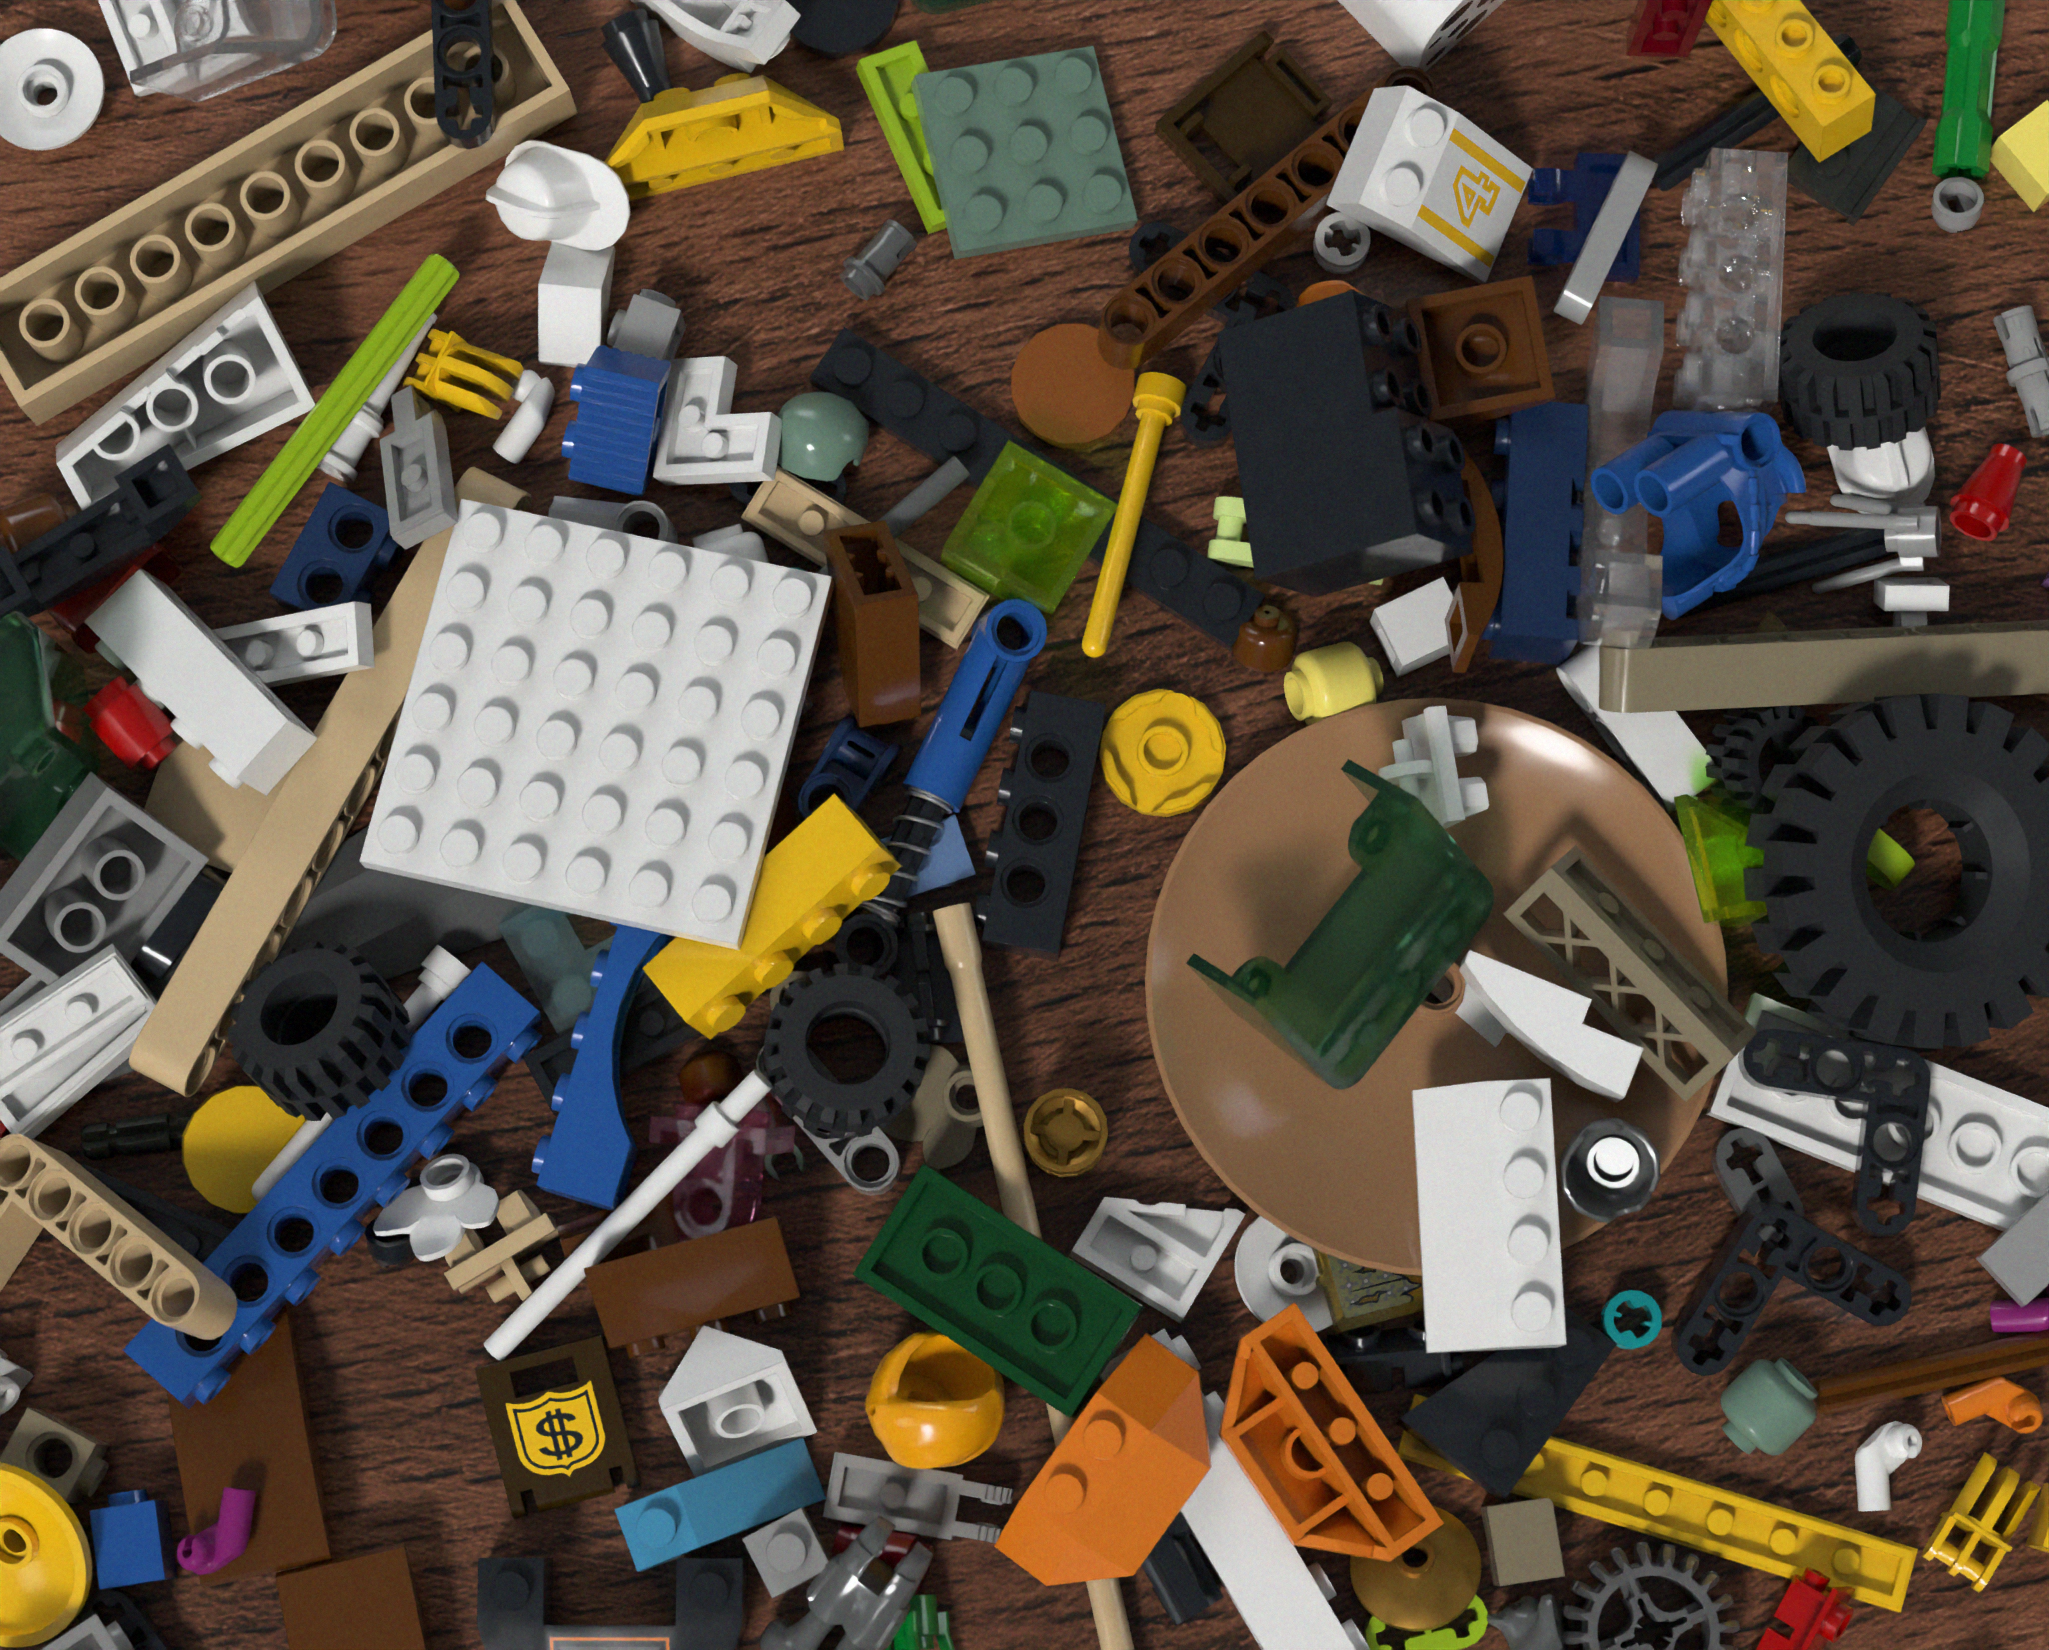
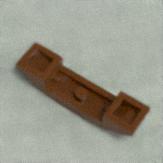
M1464 448L1465 467L1460 472L1464 496L1469 500L1474 511L1475 530L1471 533L1474 553L1459 557L1463 582H1459L1445 618L1452 672L1465 673L1476 655L1496 606L1503 574V544L1498 515L1481 473Z

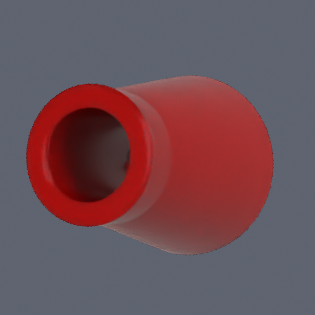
M1995 444L1992 446L1988 456L1950 500L1952 512L1949 518L1957 530L1973 539L1992 541L1999 532L2008 529L2021 473L2027 463L2025 455L2018 449L2006 444Z

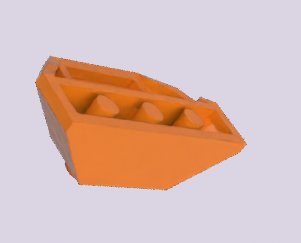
M1295 1302L1239 1340L1218 1435L1292 1545L1389 1562L1444 1524Z
M1145 1333L1098 1389L1021 1497L994 1547L1046 1586L1134 1576L1212 1467L1201 1392L1200 1371L1150 1334Z

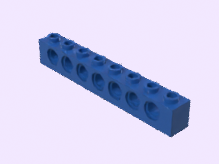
M482 961L410 1038L409 1046L400 1049L405 1059L400 1070H392L388 1075L391 1083L382 1092L377 1088L368 1097L371 1102L358 1109L355 1105L348 1107L347 1114L337 1118L202 1263L229 1285L234 1293L236 1281L244 1272L261 1270L268 1275V1288L261 1298L252 1302H244L236 1298V1317L231 1327L223 1334L219 1344L209 1351H196L191 1347L189 1334L165 1326L152 1318L123 1351L188 1409L197 1400L203 1405L209 1403L230 1380L231 1374L226 1371V1368L243 1350L248 1355H252L269 1339L276 1329V1325L271 1319L288 1301L297 1306L313 1291L321 1280V1276L316 1270L333 1252L342 1257L357 1243L366 1230V1227L360 1222L377 1204L387 1208L401 1195L410 1182V1178L405 1173L422 1155L431 1160L445 1147L455 1132L449 1125L466 1107L475 1112L488 1100L498 1086V1082L493 1077L510 1059L515 1064H519L524 1060L523 1057L532 1052L542 1038V1035L537 1031L543 1024L540 1011ZM480 1030L492 1038L489 1050L478 1058L470 1059L461 1056L456 1051L459 1038L468 1031ZM429 1077L443 1080L448 1085L446 1096L440 1103L426 1107L413 1101V1090L421 1080ZM393 1125L403 1131V1140L400 1147L387 1155H379L372 1152L368 1147L372 1132L380 1126ZM339 1173H349L356 1176L359 1186L357 1193L351 1200L336 1204L325 1199L324 1188L332 1176ZM295 1221H304L311 1224L314 1229V1236L306 1249L295 1253L281 1249L280 1235L288 1224Z

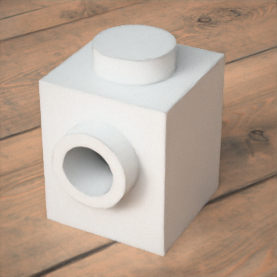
M1444 577L1390 601L1373 611L1370 624L1397 678L1450 653L1445 618L1456 590L1450 591Z

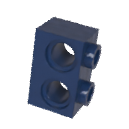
M329 481L269 590L271 596L280 606L294 613L353 601L371 604L372 611L376 601V594L371 592L382 571L391 572L404 552V548L394 541L390 535L388 511ZM368 523L373 526V535L370 541L363 547L352 549L343 545L344 535L352 525ZM331 577L339 578L343 581L342 592L335 601L328 604L314 602L313 593L319 582Z

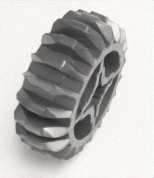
M1646 1542L1635 1543L1633 1551L1634 1564H1629L1627 1556L1621 1548L1611 1549L1609 1557L1614 1568L1613 1572L1609 1573L1598 1561H1591L1587 1565V1569L1590 1575L1598 1582L1594 1589L1580 1581H1574L1570 1587L1574 1594L1586 1599L1583 1609L1568 1605L1562 1607V1615L1564 1617L1580 1620L1579 1631H1566L1563 1633L1565 1644L1574 1645L1581 1643L1582 1650H1654L1649 1643L1627 1642L1620 1645L1622 1642L1635 1637V1627L1642 1628L1637 1624L1639 1618L1643 1616L1642 1612L1645 1613L1650 1621L1672 1622L1678 1619L1677 1622L1664 1627V1637L1657 1636L1662 1642L1656 1647V1650H1674L1675 1641L1679 1635L1693 1628V1625L1699 1622L1701 1634L1698 1650H1738L1732 1645L1719 1644L1720 1632L1734 1633L1740 1629L1737 1620H1718L1716 1611L1726 1609L1733 1604L1732 1596L1730 1594H1720L1710 1599L1707 1594L1718 1583L1719 1575L1715 1571H1709L1697 1580L1692 1578L1700 1560L1694 1554H1687L1682 1559L1678 1568L1673 1567L1675 1547L1670 1544H1663L1661 1546L1656 1563L1651 1561V1550ZM1657 1576L1666 1579L1684 1591L1692 1603L1681 1608L1661 1611L1655 1607L1648 1593L1643 1592L1638 1577ZM1620 1587L1624 1597L1621 1599L1625 1609L1624 1623L1618 1631L1606 1636L1607 1639L1598 1642V1621L1601 1610L1610 1595Z

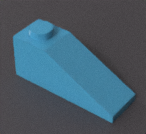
M800 1438L674 1485L614 1510L637 1572L646 1571L792 1513L799 1508H805L825 1500L826 1495L805 1440Z

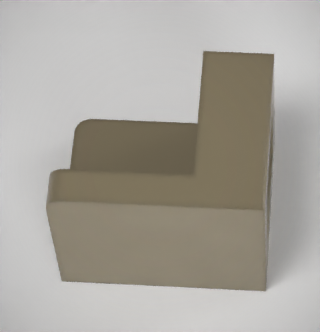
M1540 1498L1481 1507L1494 1586L1565 1576L1554 1507L1551 1499Z

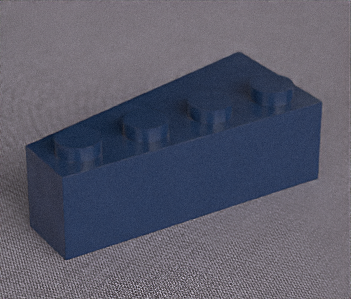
M1548 402L1495 419L1492 454L1503 455L1501 479L1491 478L1489 492L1501 529L1503 574L1497 603L1482 640H1489L1488 659L1561 665L1567 660L1578 641L1579 619H1571L1568 616L1574 615L1577 596H1579L1581 587V567L1572 565L1573 553L1578 554L1583 533V503H1577L1576 501L1577 492L1583 491L1586 476L1589 405Z

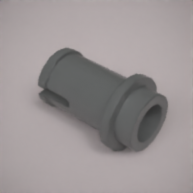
M887 219L883 223V227L855 258L849 256L843 261L845 270L840 274V279L851 292L863 300H868L873 294L879 296L885 291L883 282L907 255L917 248V242L912 240L914 237L902 225L894 220Z

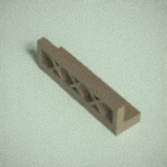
M1576 845L1554 863L1504 913L1505 917L1582 996L1592 999L1590 1004L1627 1042L1644 1048L1641 1057L1685 1102L1727 1065L1758 1033ZM1543 893L1563 911L1564 930L1547 929L1528 910ZM1580 946L1598 947L1609 959L1610 977L1593 976L1581 964ZM1625 993L1644 995L1655 1006L1656 1024L1637 1022L1626 1011ZM1671 1040L1690 1042L1706 1058L1708 1063L1691 1078L1672 1058Z

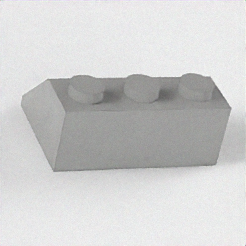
M90 772L0 891V953L48 985L112 943L130 965L147 940L208 862L209 858L141 806L96 774Z

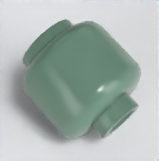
M1779 1358L1775 1363L1767 1359L1755 1360L1722 1392L1720 1404L1728 1420L1721 1428L1747 1454H1750L1757 1447L1766 1454L1772 1456L1780 1455L1816 1421L1818 1412L1813 1400L1819 1394L1807 1378L1787 1360Z

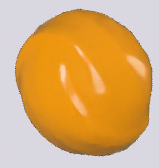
M933 1329L911 1334L885 1354L873 1375L870 1391L865 1399V1409L875 1436L880 1440L894 1462L913 1469L956 1466L981 1455L996 1440L1003 1425L1006 1408L1004 1381L1001 1373L939 1331Z

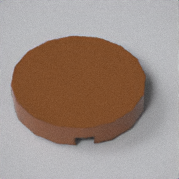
M1084 323L1058 324L1037 333L1020 350L1011 371L1012 404L1021 424L1038 438L1046 440L1048 444L1061 449L1088 448L1109 439L1120 428L1133 404L1132 400L1135 392L1134 369L1122 370L1112 367L1105 362L1098 352L1097 338L1099 329Z

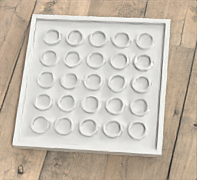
M461 499L457 513L458 523L453 527L359 860L364 868L740 950L834 589L833 578L822 574Z

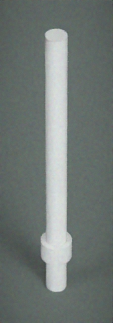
M754 1069L720 1104L713 1101L694 1120L697 1127L484 1342L487 1351L497 1360H504L586 1277L584 1268L598 1265L715 1146L723 1148L741 1130L739 1121L773 1088L769 1080L762 1073Z

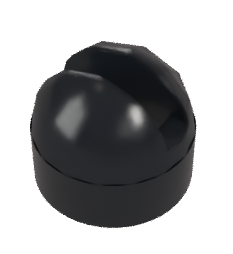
M376 1217L367 1225L365 1230L368 1251L373 1261L384 1268L397 1264L399 1268L407 1267L416 1257L410 1243V1234L377 1236L373 1230L375 1221L378 1218ZM401 1238L399 1241L391 1242V1239Z

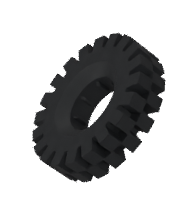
M1942 693L1874 697V702H1854L1828 714L1831 726H1810L1789 746V749L1798 759L1797 763L1775 765L1760 791L1761 794L1776 804L1772 814L1751 815L1745 846L1764 850L1763 866L1743 868L1745 901L1765 902L1768 915L1750 924L1761 953L1782 955L1784 961L1772 972L1790 997L1812 999L1806 1012L1830 1028L1851 1030L1850 1037L1879 1044L1943 1049V1045L1964 1047L1991 1039L1989 1028L2010 1030L2034 1013L2026 998L2027 995L2049 997V765H2043L2042 763L2049 754V743L2032 726L2010 727L2015 714L1990 702H1968L1969 696ZM1908 804L1909 809L1931 808L1947 822V829L1950 833H1954L1962 858V880L1956 902L1949 914H1944L1940 918L1941 923L1922 936L1921 932L1900 931L1898 934L1892 930L1880 917L1882 915L1881 911L1874 907L1866 880L1867 856L1874 835L1880 826H1885L1889 822L1887 818L1889 815Z

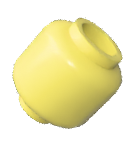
M1341 642L1300 653L1292 664L1291 672H1287L1284 678V692L1288 707L1298 721L1304 720L1308 726L1339 713L1376 704L1377 694L1382 693L1384 685L1382 672L1377 661L1373 657L1367 658L1361 648L1352 642Z

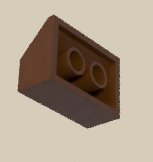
M777 1217L584 1268L587 1283L609 1347L615 1351L626 1348L629 1359L667 1349L664 1338L689 1331L691 1341L693 1342L703 1325L728 1333L730 1332L728 1320L750 1314L753 1316L755 1325L791 1316L790 1304L803 1300L785 1227Z

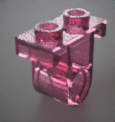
M676 1103L675 1114L650 1116L649 1142H677L678 1147L697 1127L694 1120L709 1105ZM750 1110L739 1121L741 1130L723 1148L715 1146L674 1187L673 1209L674 1217L679 1227L688 1236L698 1238L754 1223L758 1218L761 1207L764 1155L794 1152L795 1126L773 1124L772 1112ZM715 1192L719 1195L722 1202V1212L719 1218L712 1209V1198Z

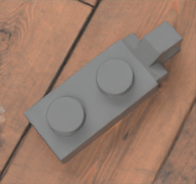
M412 385L391 395L395 430L380 439L390 535L404 549H408L458 523L446 425L442 415L434 409L433 403L430 400L426 401L420 396Z

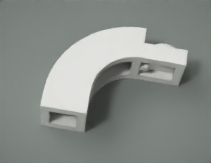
M631 0L640 9L645 8L650 17L658 20L661 25L695 48L722 63L747 73H751L757 64L765 65L769 59L778 55L785 48L790 38V30L801 17L786 0Z

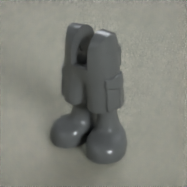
M878 1516L862 1530L843 1554H838L825 1565L823 1571L810 1584L806 1592L810 1610L799 1622L776 1619L767 1624L759 1638L761 1650H818L822 1641L835 1624L843 1625L845 1633L834 1650L886 1649L902 1624L906 1621L910 1609L909 1602L928 1570L933 1556L932 1552L920 1542H917L909 1555L903 1557L895 1569H892L878 1557L885 1549L887 1539L896 1525L884 1517Z

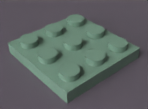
M1094 46L914 76L911 86L941 207L946 220L945 223L954 259L1133 229L1138 218Z

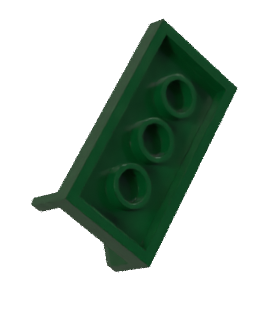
M922 1164L853 1272V1275L1067 1417L1074 1418L1139 1317L1144 1306L946 1177L947 1174L935 1167Z

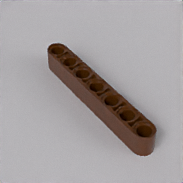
M1413 66L1397 67L1387 73L1112 297L1103 308L1097 338L1098 352L1103 360L1112 367L1122 370L1135 369L1141 366L1333 208L1326 205L1351 145L1346 138L1355 135L1374 88L1408 85L1435 100L1437 91L1431 76L1421 68ZM1311 172L1322 176L1327 184L1323 186L1308 185L1302 181L1300 175ZM1260 210L1272 211L1282 221L1277 224H1265L1257 220L1253 213ZM1212 248H1224L1233 253L1236 259L1230 262H1218L1209 257L1206 251ZM1174 285L1184 289L1189 297L1184 300L1173 301L1164 297L1159 290L1165 286ZM1127 323L1140 329L1143 335L1136 339L1127 340L1116 335L1112 328L1119 324Z

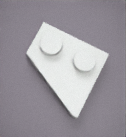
M1104 1197L1069 1256L1178 1323H1181L1246 1214L1238 1209L1225 1208L1222 1212L1186 1208V1204L1160 1202L1156 1205L1140 1204L1134 1199Z

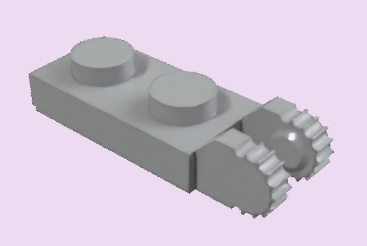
M835 1452L823 1517L868 1525L878 1516H882L895 1524L894 1530L947 1540H952L953 1536L996 1543L1003 1531L998 1525L984 1522L971 1524L956 1521L960 1495L980 1498L984 1503L1003 1505L1004 1503L1012 1504L1014 1489L963 1480L964 1475L933 1469H913L894 1462Z

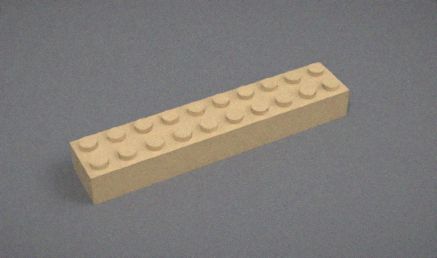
M492 0L496 126L491 138L480 147L472 149L458 148L446 140L439 128L435 114L433 37L431 29L0 278V374L19 407L36 426H39L175 347L254 280L261 294L265 295L505 156L515 146L536 138L577 114L578 112L569 87L515 0ZM472 42L456 43L448 51L446 62L449 67L456 71L471 70L478 64L481 58V49ZM481 84V85H479V86H476V87L482 88V87H483V84ZM448 85L447 89H450L454 86ZM458 88L461 96V113L456 117H450V119L457 121L460 130L471 129L472 119L482 117V115L475 114L470 101L469 88Z

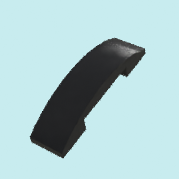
M169 443L115 476L114 478L120 487L119 489L13 554L4 545L0 547V628L44 612L104 580L159 541L195 507L203 497Z

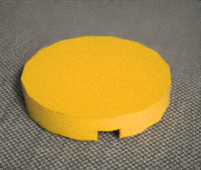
M1155 689L1132 696L1114 710L1102 733L1099 761L1106 784L1120 802L1141 814L1170 817L1193 810L1211 796L1223 774L1226 744L1220 723L1204 703L1191 696L1189 698L1182 693H1174L1172 690Z
M232 1085L210 1094L192 1114L182 1134V1163L190 1183L211 1204L233 1213H250L259 1203L252 1195L253 1184L306 1122L305 1117L302 1114L298 1118L287 1114L258 1085Z

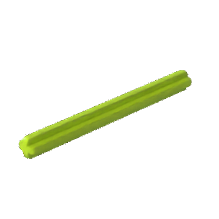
M436 253L429 255L212 540L210 549L219 559L235 568L243 565L459 279V272L450 261Z

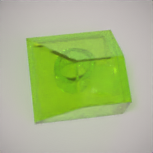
M1008 440L944 544L940 563L995 596L1007 600H1024L1030 602L1041 611L1053 614L1117 510L1118 504Z
M1688 794L1674 797L1704 924L1738 929L1750 926L1751 922L1768 915L1765 902L1745 901L1743 868L1763 866L1764 850L1745 846L1750 822L1733 811L1727 810L1717 802Z

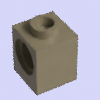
M27 1407L0 1457V1462L19 1467L39 1477L60 1494L67 1503H79L83 1495L91 1497L104 1479L109 1462L103 1460V1457L110 1445L43 1409ZM62 1440L70 1447L73 1460L71 1467L64 1475L55 1477L46 1467L45 1456L48 1448L53 1443Z

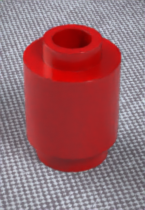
M118 676L106 685L83 708V711L92 720L89 727L130 771H133L142 764L150 772L178 747L171 739L176 733L170 726L172 720L160 707L151 702L142 693L137 683L130 686L122 676Z

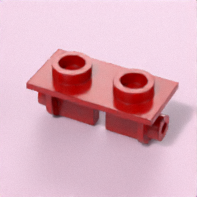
M1807 1566L1802 1576L1794 1575L1786 1594L1774 1614L1776 1618L1795 1628L1791 1637L1785 1636L1772 1627H1767L1756 1650H1823L1828 1640L1832 1643L1837 1642L1845 1632L1853 1616L1854 1609L1847 1604L1855 1589L1851 1586L1833 1587L1830 1592L1826 1590L1830 1578L1818 1570Z

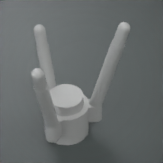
M1834 494L1830 497V503L1833 506L1876 514L1822 511H1789L1785 514L1786 521L1791 524L1884 529L1886 551L1898 552L1899 558L1815 582L1812 585V590L1816 594L1842 589L1902 571H1924V557L1940 556L1942 527L1938 506H1926L1925 503H1898L1859 496Z

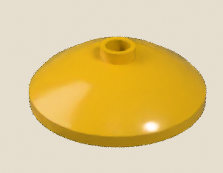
M0 1462V1646L12 1648L29 1647L55 1637L80 1613L91 1586L92 1559L84 1530L77 1516L60 1494L32 1473Z

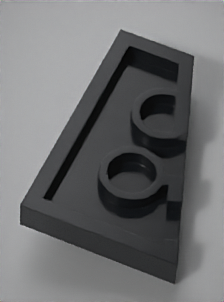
M1564 1306L1566 1345L1557 1348L1498 1350L1401 1416L1396 1424L1503 1503L1617 1344Z

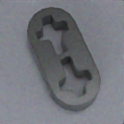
M1739 1128L1726 1133L1717 1140L1712 1150L1711 1163L1714 1173L1738 1218L1741 1217L1749 1206L1761 1201L1756 1192L1760 1189L1764 1190L1768 1200L1781 1204L1784 1203L1786 1207L1804 1216L1805 1212L1802 1202L1772 1145L1763 1134L1749 1128ZM1737 1140L1742 1148L1753 1146L1757 1150L1759 1157L1751 1162V1168L1759 1183L1752 1185L1743 1168L1731 1170L1727 1165L1726 1159L1734 1153L1731 1145L1733 1141ZM1759 1225L1756 1233L1763 1239V1245L1769 1239L1779 1242L1784 1235V1232L1778 1234L1773 1226L1762 1228Z

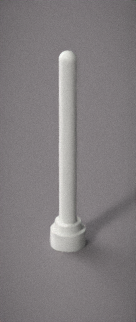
M436 945L421 963V966L425 969L417 978L421 984L403 1005L408 1011L410 1022L405 1027L411 1035L441 999L446 1001L472 973L464 964L439 945ZM326 1113L321 1121L306 1120L253 1184L252 1195L254 1199L260 1202L336 1119H333Z

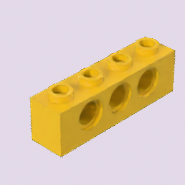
M1800 0L1712 1L1705 21L1819 163L1871 131L1876 94Z

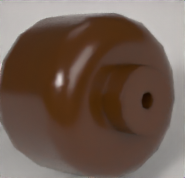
M1259 606L1255 609L1251 619L1240 626L1239 636L1233 647L1236 660L1245 668L1256 672L1269 673L1287 667L1295 654L1296 623L1289 614L1274 606Z
M711 1050L690 1058L682 1067L678 1079L688 1110L695 1115H700L713 1101L720 1104L744 1080L739 1061L734 1055L719 1050Z

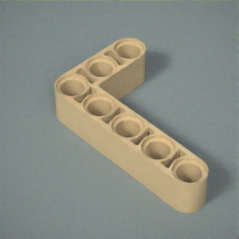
M9 1134L0 1139V1292L42 1229L45 1228L157 1322L203 1340H214L222 1336L231 1327L237 1312L235 1293L229 1285L66 1153L22 1134Z

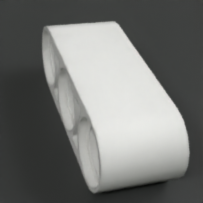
M1607 631L1557 667V674L1567 692L1627 771L1645 787L1669 815L1717 780V778L1706 776L1705 766L1714 765V762L1709 755H1706L1704 747L1676 711L1618 713L1599 709V643L1619 639L1614 633Z

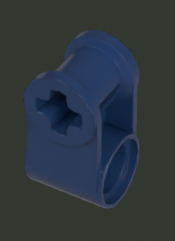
M847 714L831 735L820 756V760L800 790L798 807L801 823L812 814L810 812L812 802L823 794H836L860 817L872 796L880 790L901 756L903 746L896 742L887 745L859 728L856 718Z

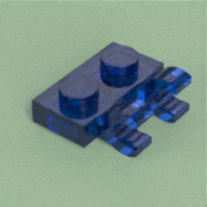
M1578 152L1574 158V170L1534 168L1533 178L1528 180V204L1552 206L1573 202V231L1550 228L1534 229L1533 238L1527 240L1528 265L1553 266L1573 262L1574 266L1627 154ZM1640 206L1604 282L1635 283L1640 276Z

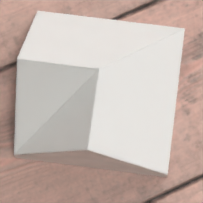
M704 1325L670 1381L659 1387L658 1401L661 1410L695 1478L817 1433L812 1416L781 1350Z

